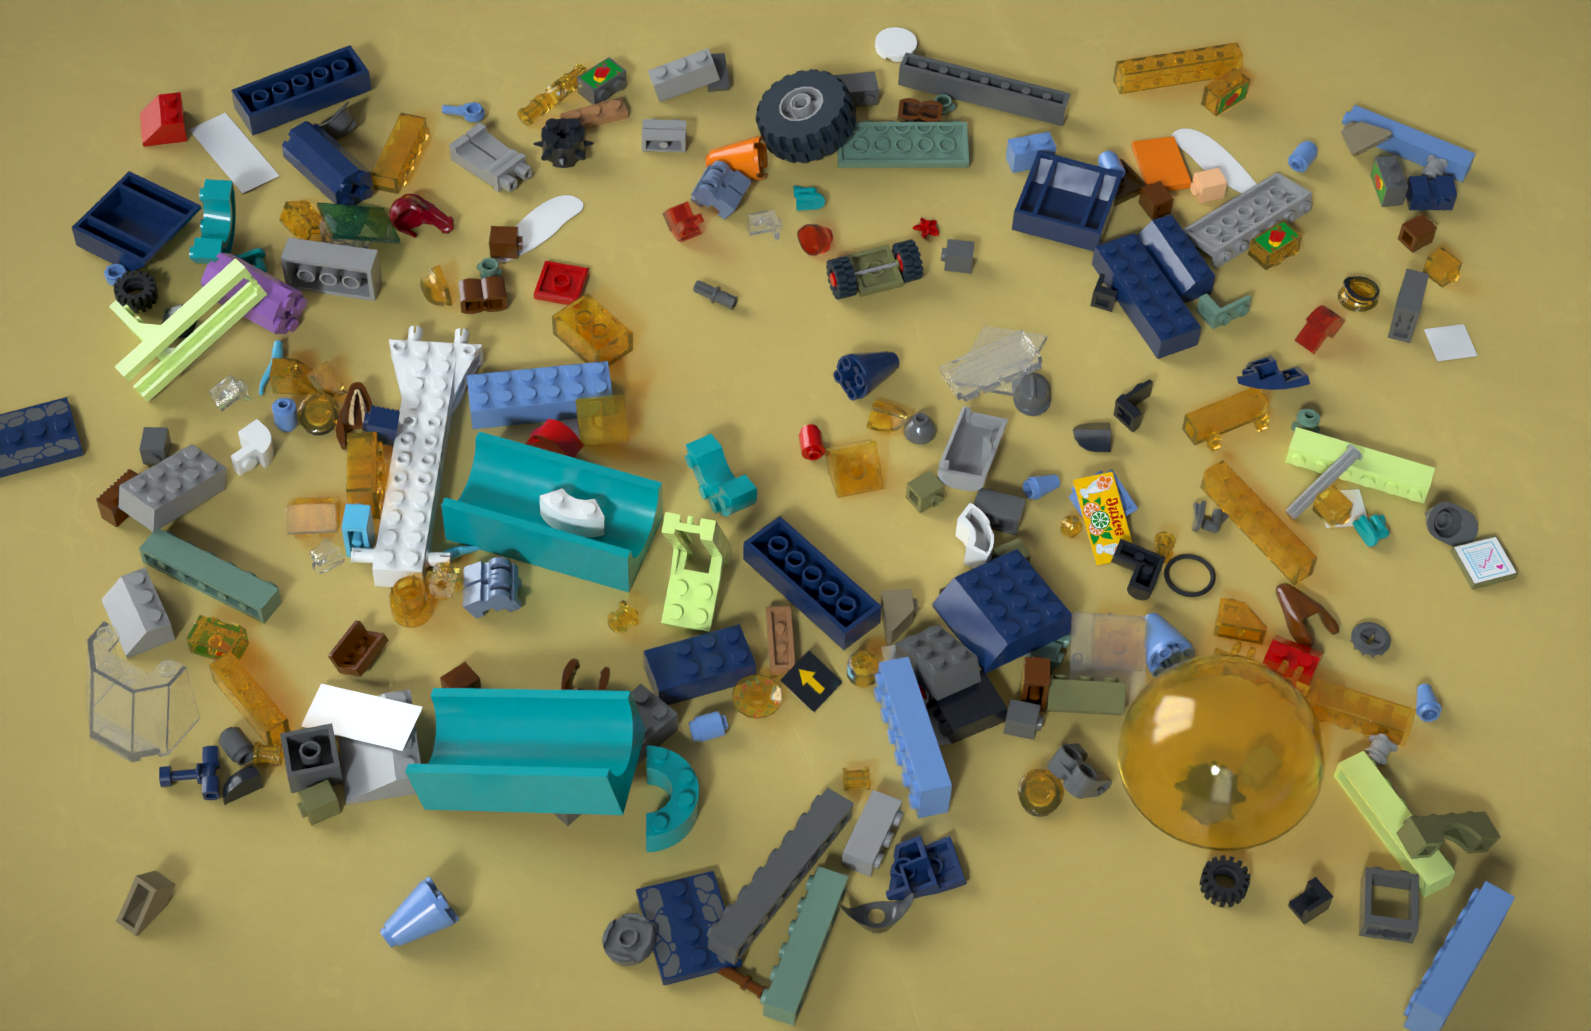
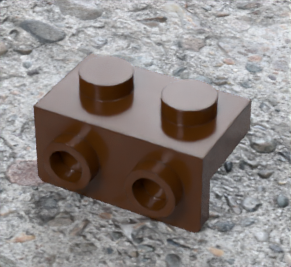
M356 620L329 653L328 657L339 673L361 677L377 655L381 653L389 639L385 633L367 631L361 621Z

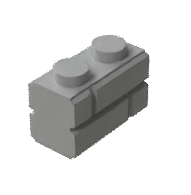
M643 119L642 151L686 152V121L678 119Z

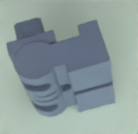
M715 161L712 166L709 165L705 169L691 193V201L699 207L703 205L709 207L712 205L719 211L718 215L725 220L735 211L751 180L736 170L734 172L725 162Z
M495 557L487 563L480 561L464 567L463 586L466 588H463V608L476 619L485 616V611L491 608L496 611L506 609L508 612L521 608V599L518 598V591L522 587V580L518 577L517 565L511 564L506 558Z

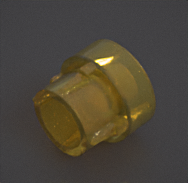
M415 575L406 576L399 579L391 587L389 596L392 618L396 623L404 627L413 628L425 624L431 618L434 609L432 595L421 579L415 577Z

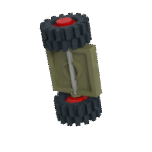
M911 239L895 243L892 246V252L888 244L828 260L826 262V273L835 299L839 300L855 296L857 291L859 296L863 297L903 287V283L922 279L923 267L921 264L923 262L920 259L921 254L918 252L919 248L916 246L915 241Z

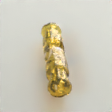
M579 63L576 64L571 72L559 77L545 89L543 94H538L531 99L529 105L517 111L520 121L526 126H530L535 118L543 116L556 103H559L576 90L577 77L587 71L586 67Z

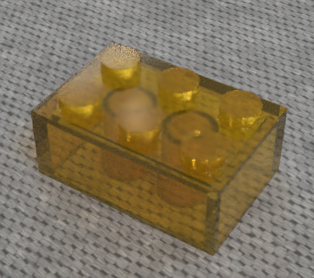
M588 293L552 315L553 335L585 363L608 361V366H611L633 351V332Z
M377 432L347 433L346 493L348 504L371 505L373 519H381V509H383L385 498L382 495L383 490H385V475H383V471L386 470L383 442H378Z

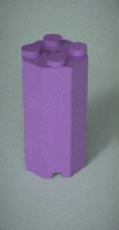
M219 253L216 256L219 259L216 262L211 261L207 265L201 279L202 287L236 258L267 293L243 317L274 334H286L288 331L294 332L297 329L302 310L307 305V299L303 297L301 291L230 253ZM243 278L218 303L224 305L249 281Z

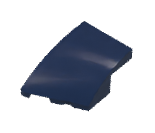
M1272 356L1249 362L1246 368L1242 370V376H1237L1238 384L1257 389H1290L1310 384L1308 375L1299 366L1280 371L1276 360Z
M921 836L895 845L894 863L891 865L890 870L891 880L889 890H886L888 900H903L911 893H914V898L952 890L967 884L950 836L925 845Z

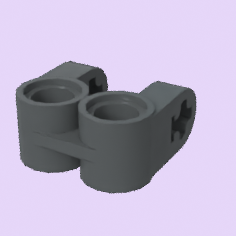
M1064 743L1047 763L1050 772L1057 778L1064 780V788L1078 799L1097 797L1105 793L1112 785V780L1104 771L1096 772L1090 765L1084 763L1088 753L1080 744Z

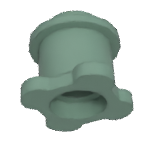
M1312 409L1300 410L1296 417L1297 422L1292 423L1291 429L1295 431L1296 427L1319 434L1320 428L1317 426L1320 422L1319 414Z

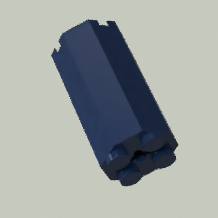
M304 121L290 130L288 133L290 139L288 142L284 140L282 144L284 158L337 207H342L345 211H348L371 197V188L373 186L371 172L318 124L314 123L312 125L310 122Z

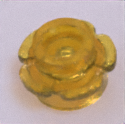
M1067 516L1060 523V532L1064 537L1074 538L1082 530V523L1077 516Z

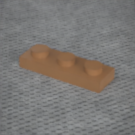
M620 97L561 113L560 119L576 118L580 121L582 127L589 129L628 118V110Z
M791 606L766 607L770 675L786 674L795 665Z

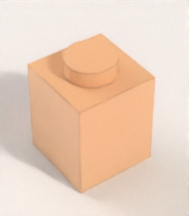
M1215 168L1194 173L1193 183H1191L1190 188L1199 203L1223 199L1227 181L1220 169Z

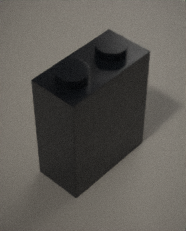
M980 670L981 682L937 701L929 694L928 703H926L927 710L932 717L935 716L941 734L944 737L947 736L951 744L1006 721L1008 708L983 670Z

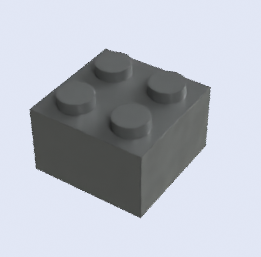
M332 723L280 733L291 793L300 792L327 779L330 785L343 783Z

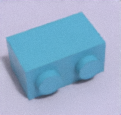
M346 504L341 528L346 556L351 557L352 547L373 549L375 529L371 505Z

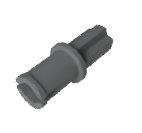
M698 280L693 287L695 293L711 299V303L714 304L716 302L730 310H733L738 302L737 296L721 290L719 286L715 288Z

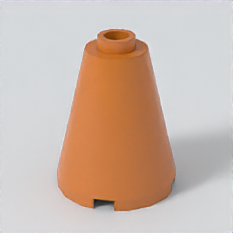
M756 136L710 150L709 155H706V167L712 166L715 161H723L734 172L736 170L748 179L765 180L767 174H763V168H768L766 144L761 143V140L764 138Z

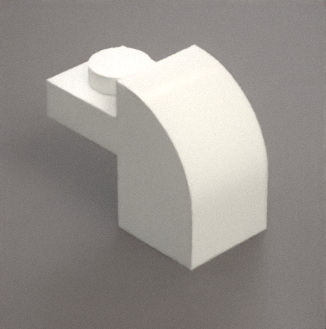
M256 419L238 432L242 449L234 453L231 459L234 471L239 476L252 470L258 463L264 468L268 467L274 458L271 434Z

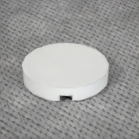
M887 28L876 36L875 49L880 57L884 59L887 57L893 62H901L906 52L914 54L917 49V40L912 32L904 28Z

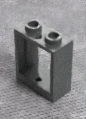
M1406 269L1396 301L1388 338L1407 343L1411 342L1420 314L1429 274Z
M1365 867L1360 880L1359 936L1413 943L1418 933L1419 874H1412L1404 870H1384L1381 867ZM1372 885L1409 890L1408 920L1371 915Z

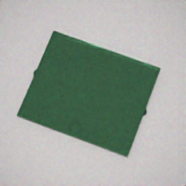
M317 202V208L333 239L400 244V238L384 208Z

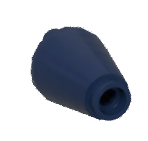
M888 351L846 354L838 360L837 370L834 371L833 376L835 381L841 385L848 398L854 401L866 397L899 368L900 362L894 352Z

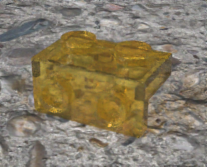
M307 200L286 201L279 221L297 239L310 240L311 235L329 234L332 225Z

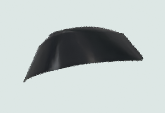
M911 893L901 901L872 902L854 908H847L840 903L839 906L864 929L872 933H883L888 931L905 915L912 904L914 893ZM872 909H880L884 912L885 919L881 923H873L869 920L868 913Z

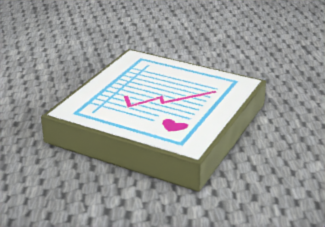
M1497 536L1452 547L1451 553L1472 590L1516 579L1518 575Z

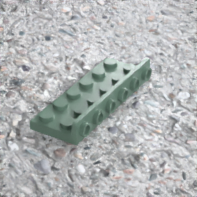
M856 122L852 135L847 138L846 143L842 147L837 149L838 168H969L967 122Z

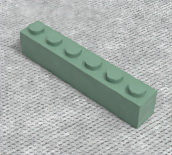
M158 529L139 547L143 563L263 624L266 623L282 603L279 588L274 583L265 582L252 572H245L237 568L232 562H225L217 558L212 552H205L197 548L192 542H185L177 538L170 531L165 532Z
M818 866L815 875L809 876L806 884L808 893L806 898L801 897L797 907L799 916L797 920L792 919L788 930V935H790L788 943L783 942L779 952V958H781L779 966L774 965L769 980L772 981L770 989H764L760 1004L764 1005L763 1016L793 1026L795 1025L839 912V903L842 904L848 887L847 875Z

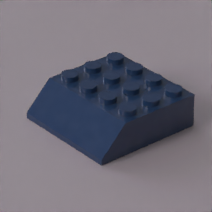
M1038 151L1014 210L1012 230L1094 251L1095 246L1100 245L1115 206L1123 172Z
M128 171L71 228L76 246L112 264L124 265L126 270L130 272L144 267L202 208L201 205Z
M1018 549L954 577L932 603V607L958 640L977 655L978 665L985 674L1071 634V612Z

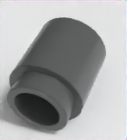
M229 727L221 733L219 745L234 763L242 766L249 763L255 757L254 745L239 727Z

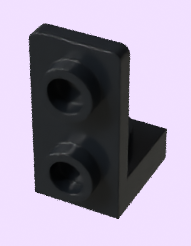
M1150 379L1144 383L1137 384L1133 390L1127 394L1120 395L1115 401L1113 415L1131 432L1136 431L1140 427L1142 413L1136 405L1151 395L1153 381Z

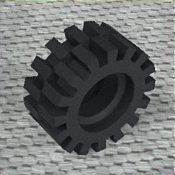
M130 271L128 276L126 273L122 274L123 279L118 277L117 283H114V294L116 301L122 307L127 304L135 314H138V310H142V313L146 312V307L151 309L153 308L152 304L157 303L158 292L154 278L152 276L149 277V273L145 272L142 275V271H137V274H134V271ZM134 290H144L143 292L136 295L129 294L131 291Z
M1221 855L1220 860H1218L1217 856L1213 857L1212 861H1208L1203 868L1199 884L1201 885L1200 890L1201 893L1205 892L1204 898L1206 900L1210 897L1212 898L1211 904L1213 905L1218 901L1220 902L1219 907L1224 908L1225 903H1228V907H1233L1234 903L1238 905L1246 896L1250 884V874H1247L1248 868L1246 866L1241 868L1243 862L1240 860L1237 863L1233 862L1235 857L1230 856L1229 860H1226V855ZM1218 875L1229 876L1234 880L1235 885L1231 888L1221 887L1215 882V877Z

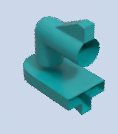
M793 186L797 211L820 209L825 205L824 196L818 193L815 187Z
M257 248L243 254L234 255L249 264L254 263L256 268L267 272V267L263 261V258L266 256L264 249Z
M1375 514L1369 520L1365 515H1361L1358 520L1352 523L1364 543L1369 547L1376 546L1378 540L1385 539L1390 534L1386 527L1384 515Z

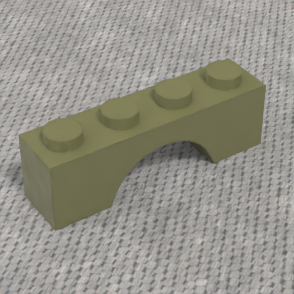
M1468 811L1459 814L1451 812L1446 815L1431 814L1422 817L1414 815L1407 818L1403 822L1404 825L1396 832L1411 859L1431 857L1445 843V839L1459 845L1467 854L1487 852L1501 838L1485 811Z

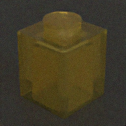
M1441 247L1427 257L1423 273L1429 274V278L1443 288L1449 283H1454L1458 280L1461 274L1459 271L1462 262Z
M1333 485L1315 497L1312 510L1333 529L1339 524H1345L1351 518L1353 503Z

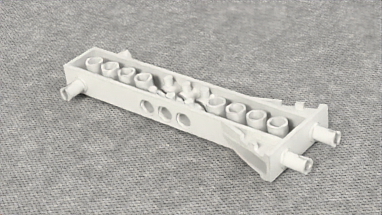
M414 326L409 328L407 340L389 339L391 358L402 401L377 544L374 549L352 547L351 563H373L372 571L375 586L424 589L429 566L451 568V552H430L452 415L465 395V389L468 385L467 375L475 374L478 367L481 368L484 363L482 345L468 344L470 332L464 328L462 336H460L461 328L455 330L454 343L421 341L423 329L419 326H416V333H414Z

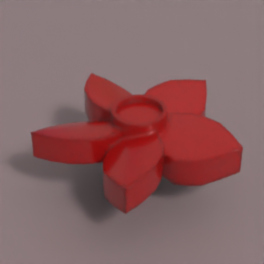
M921 217L920 224L913 226V230L922 231L921 236L923 239L928 235L939 236V231L936 228L937 221L925 220Z

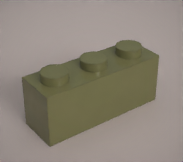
M1053 675V679H1050L1045 712L1122 716L1125 713L1126 683H1119V678H1104V682L1094 681V677L1079 676L1078 680H1068V675Z

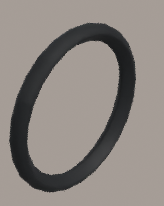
M1182 554L1169 560L1164 569V578L1169 588L1177 594L1185 597H1199L1208 593L1214 586L1215 572L1211 564L1202 557L1193 554ZM1182 559L1197 560L1209 570L1210 582L1206 588L1198 592L1182 591L1171 582L1169 577L1170 567Z

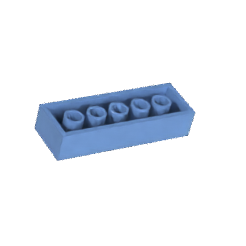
M608 361L467 375L472 429L546 422L548 419L560 421L614 415Z
M909 657L879 662L878 673H875L877 687L873 689L876 702L881 703V719L883 723H887L890 745L894 744L896 749L894 751L895 762L897 766L902 767L901 779L904 788L908 787L910 792L908 794L910 808L916 810L918 818L947 813L952 784Z
M1485 881L1481 890L1478 888L1474 889L1467 906L1463 908L1457 923L1450 930L1443 947L1439 949L1433 964L1426 971L1419 988H1416L1409 1001L1410 1003L1403 1014L1408 1017L1403 1027L1410 1031H1441L1503 923L1515 899L1513 895Z

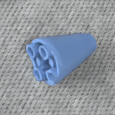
M1151 613L1146 615L1142 620V636L1146 665L1152 676L1156 679L1186 676L1189 672V667L1195 659V649L1192 643L1159 614Z
M428 876L416 886L389 917L380 933L389 946L393 948L396 945L401 946L451 927L460 919L451 907L449 908L447 899L440 889L438 890L430 876Z

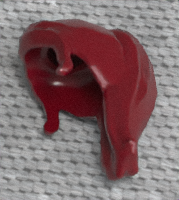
M405 194L401 198L396 199L390 207L389 219L392 226L397 231L410 235L413 238H416L417 234L410 229L419 227L422 224L434 225L443 234H449L454 230L453 217H448L434 204L426 201L419 195Z

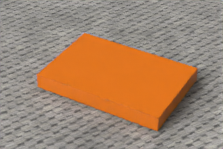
M1174 136L1132 141L1131 147L1146 184L1161 181L1167 191L1190 188L1192 182Z

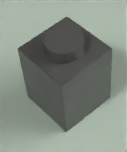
M948 239L947 248H942L941 261L945 262L944 271L971 274L974 242Z
M144 427L139 449L143 464L154 466L169 457L172 442L168 428Z
M1010 699L1004 734L1034 740L1035 731H1041L1044 716L1039 715L1041 705Z

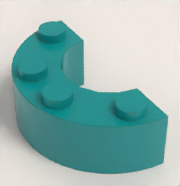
M205 179L204 188H200L199 198L203 202L204 219H201L200 222L202 234L200 238H195L194 246H191L189 251L190 260H193L196 264L216 262L219 259L216 257L219 253L231 254L235 236L236 203L233 182L230 180Z
M712 434L686 444V463L689 468L693 469L700 485L698 489L701 497L704 500H709L715 514L719 513L727 517L756 503V486L746 475L738 478L733 475L725 459L722 446Z
M647 746V784L664 789L671 797L665 807L656 812L646 813V852H656L679 843L692 830L699 813V784L694 770L680 755L666 748Z

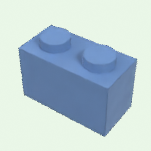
M1050 132L1008 139L1006 160L1012 173L1031 170L1038 151L1055 155L1056 145Z

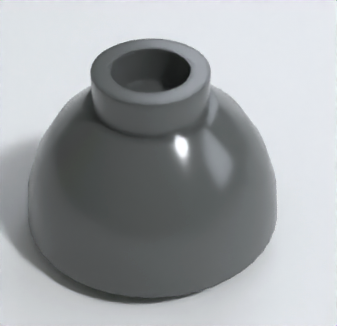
M917 413L906 421L903 433L906 439L912 443L926 444L934 439L936 426L933 420L925 413Z

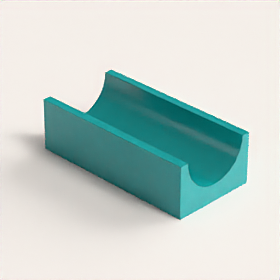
M480 431L475 438V455L472 469L461 496L458 500L445 497L441 504L445 538L448 541L466 546L474 545L486 552L628 593L663 518L661 482ZM564 489L568 495L575 499H595L604 515V535L586 538L550 527L540 515V495Z
M433 688L431 699L436 716V738L431 759L428 764H408L405 771L424 810L595 815L624 814L646 731L631 691Z

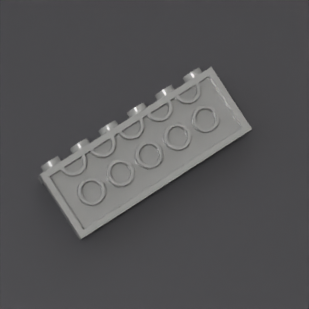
M1277 172L1187 226L1183 231L1194 246L1212 256V266L1217 269L1258 244L1255 239L1282 222L1288 225L1311 211L1312 192Z

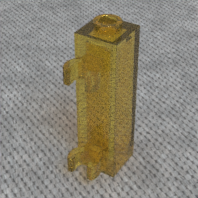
M1247 389L1185 414L1182 430L1194 446L1206 441L1210 451L1220 448L1217 442L1222 441L1220 435L1251 422H1253L1258 432L1268 428L1265 424L1270 421L1266 414L1269 405L1268 397L1260 389Z

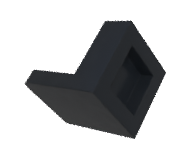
M1101 273L1093 291L1090 306L1112 312L1117 301L1118 291L1103 286L1105 274Z
M1314 877L1307 882L1305 891L1289 902L1288 907L1305 925L1329 909L1333 895L1317 877Z

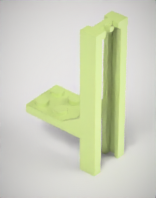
M235 258L162 325L145 324L139 316L133 318L136 314L127 304L122 307L115 301L109 307L142 341L115 368L130 381L157 357L160 362L133 386L149 402L261 301L267 293L249 271ZM243 278L249 281L176 348L168 347Z
M665 512L662 533L674 549L661 624L709 633L712 629L724 565L729 566L732 545L717 521L701 518L700 525L698 526L693 525L694 517L688 516L687 523H682L680 521V514ZM690 533L700 534L701 542L712 556L709 573L685 569L687 558L693 559L694 555L688 547V544H693L694 542Z

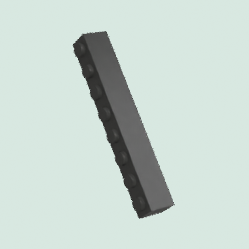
M907 52L899 67L898 85L936 95L946 94L952 99L1063 126L1068 114L1071 93Z
M829 788L822 795L818 794L815 797L808 813H802L793 831L789 830L785 834L779 849L774 848L766 865L764 867L760 866L753 875V881L749 886L744 885L738 894L736 902L734 904L730 903L726 907L720 922L712 924L707 933V937H709L708 949L733 965L739 961L850 821L854 807L853 802Z

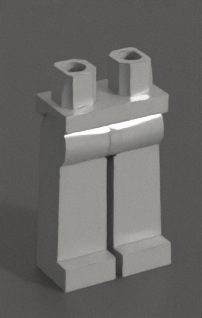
M481 122L467 131L466 135L463 134L449 144L451 160L486 183L494 186L497 192L505 189L511 193L518 185L517 178L520 177L527 181L532 177V168L526 163V156L514 149H509L486 131V126Z

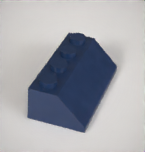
M1172 214L1152 220L1136 235L1184 303L1198 299L1205 294H1212L1215 275Z

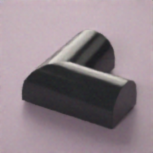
M1120 538L1111 562L1134 571L1128 584L1127 592L1137 600H1148L1153 592L1166 557Z

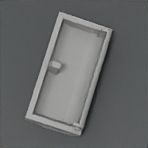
M962 407L939 463L938 477L945 485L965 491L980 490L985 483L1008 419L971 412V407Z

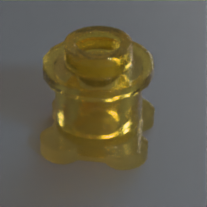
M621 600L619 602L620 608L616 612L608 614V626L615 633L624 634L627 632V627L631 624L633 626L639 624V613L635 608L628 605L626 601Z

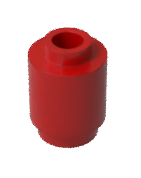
M813 424L803 426L799 433L802 456L807 460H818L825 454L822 432L818 426Z

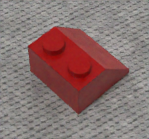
M181 92L157 95L140 112L143 147L187 142L185 112Z
M1276 635L1264 657L1259 675L1307 694L1324 653Z

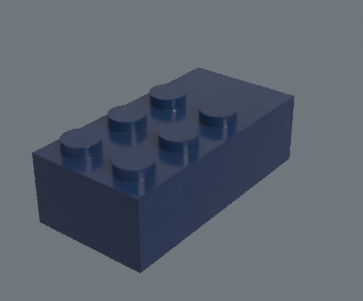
M740 624L643 651L644 669L652 690L667 705L746 684V681H756V663Z

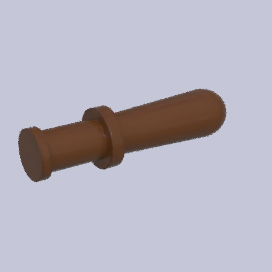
M725 967L718 971V974L740 985L741 990L745 991L747 989L757 995L759 999H761L764 989L767 988L753 981L752 976H745L733 967Z

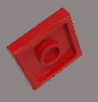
M545 261L533 294L534 299L578 307L589 276V268Z

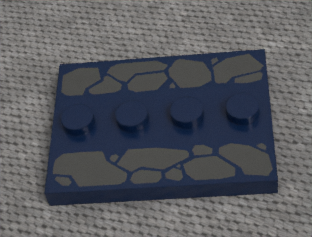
M67 397L0 414V478L84 456Z
M713 871L636 889V897L641 914L649 920L655 929L657 938L653 954L663 986L718 973L720 969L725 967H742L741 958L733 965L708 949L709 937H707V933L713 923L720 922L725 910Z

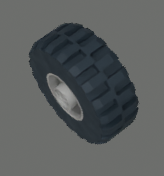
M817 69L796 71L795 74H788L780 81L774 82L771 88L764 92L762 101L760 100L756 113L757 127L764 138L763 141L767 149L777 158L786 159L791 163H810V161H819L827 155L834 154L839 147L846 143L847 138L852 135L857 120L856 108L846 84L836 75H832L824 70L821 72Z

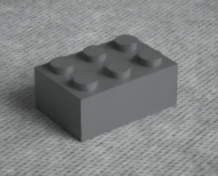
M940 625L930 626L920 633L907 636L904 640L895 643L898 659L909 657L918 685L937 701L981 682L977 655Z

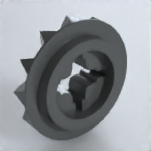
M1364 622L1358 624L1352 630L1350 642L1353 643L1354 650H1359L1362 656L1365 654L1371 655L1373 659L1376 655L1383 656L1389 650L1391 637L1388 631L1381 625L1373 622ZM1374 635V641L1368 645L1366 643L1367 640Z

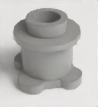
M1429 155L1427 157L1428 164L1423 168L1421 176H1427V180H1434L1435 176H1444L1448 161L1436 158L1434 155Z
M1379 733L1376 736L1370 735L1369 741L1371 744L1369 748L1364 749V752L1375 761L1377 767L1387 764L1386 758L1391 751L1396 752L1398 746L1392 743L1386 735Z

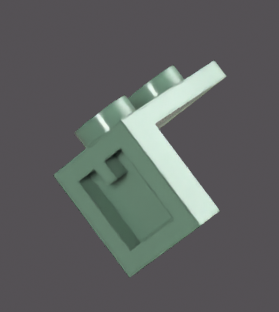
M1208 294L1199 297L1196 312L1213 330L1219 326L1227 325L1238 317L1245 316L1250 310L1252 298L1247 295L1220 308L1216 301L1212 300Z

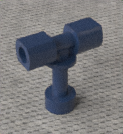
M202 747V763H198L196 769L172 771L171 766L160 767L159 781L161 788L172 787L173 781L197 779L198 784H202L204 800L220 799V781L218 776H216V770L220 769L219 747Z

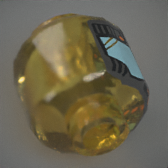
M868 650L854 652L847 662V678L849 681L861 688L872 686L875 683V673H878L880 662L878 657Z

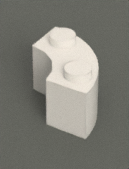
M564 489L540 495V515L550 527L586 538L604 535V515L595 499H575L568 495Z
M969 503L957 519L955 536L966 547L964 564L974 569L991 561L994 534L986 515L975 505Z

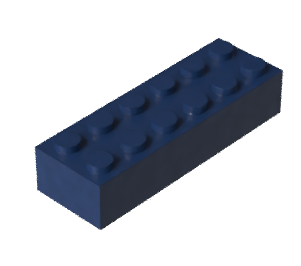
M351 45L237 87L232 89L231 92L235 110L252 136L372 89L368 69Z
M1135 233L1095 246L1092 266L1099 276L1101 273L1105 274L1104 283L1108 288L1118 291L1117 302L1157 359L1198 345L1201 326Z
M781 516L743 543V560L843 650H846L880 624L882 606Z

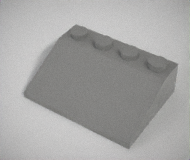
M410 689L388 692L377 696L413 705ZM416 724L403 751L338 736L346 805L416 794L405 773L408 764H421Z

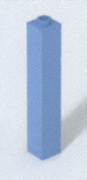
M1354 105L1351 112H1346L1343 117L1342 124L1344 126L1356 121V123L1364 122L1390 130L1394 137L1376 146L1389 153L1424 167L1428 164L1427 157L1429 155H1434L1439 159H1446L1448 166L1445 167V175L1453 176V179L1461 182L1464 181L1471 169L1475 153L1356 105Z

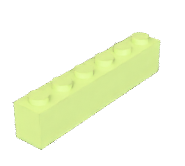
M1296 427L1286 457V463L1323 474L1348 450L1347 446L1351 444L1360 451L1363 458L1361 460L1357 459L1339 479L1407 498L1411 501L1425 503L1435 471L1434 467Z
M1362 751L1339 762L1334 778L1401 868L1412 874H1419V892L1425 898L1449 886L1455 875L1454 867L1448 859L1444 858L1439 850L1429 858L1411 859L1396 832L1404 825L1403 822L1413 815L1408 810L1406 802L1395 793L1390 781L1379 772L1375 761Z

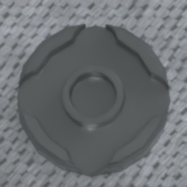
M626 913L621 915V918L614 919L608 924L603 933L602 944L605 953L612 962L620 966H633L643 962L650 956L655 948L657 937L654 927L646 917L638 913Z

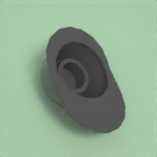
M349 102L345 103L334 115L318 124L332 138H342L356 126V120L346 107Z
M1025 372L1015 377L1012 384L1013 401L1019 412L1028 416H1037L1046 412L1051 402L1048 380L1043 375L1035 372Z
M1438 503L1424 513L1429 533L1434 538L1454 547L1473 542L1477 536L1478 522L1475 516L1453 503Z

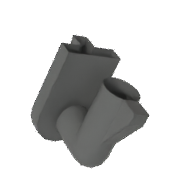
M1203 500L1200 504L1195 502L1193 504L1194 521L1192 531L1198 532L1202 524L1203 530L1218 533L1221 525L1228 519L1229 514L1223 513L1220 509H1214L1211 521L1203 520L1207 502Z

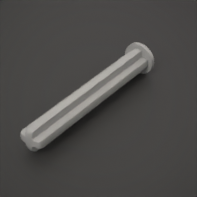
M1349 444L1347 446L1348 450L1286 509V514L1291 519L1295 520L1357 459L1361 460L1363 458L1356 447Z

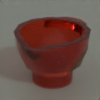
M806 224L798 230L797 238L804 252L808 255L816 256L829 251L830 243L833 241V233L828 227L818 224Z

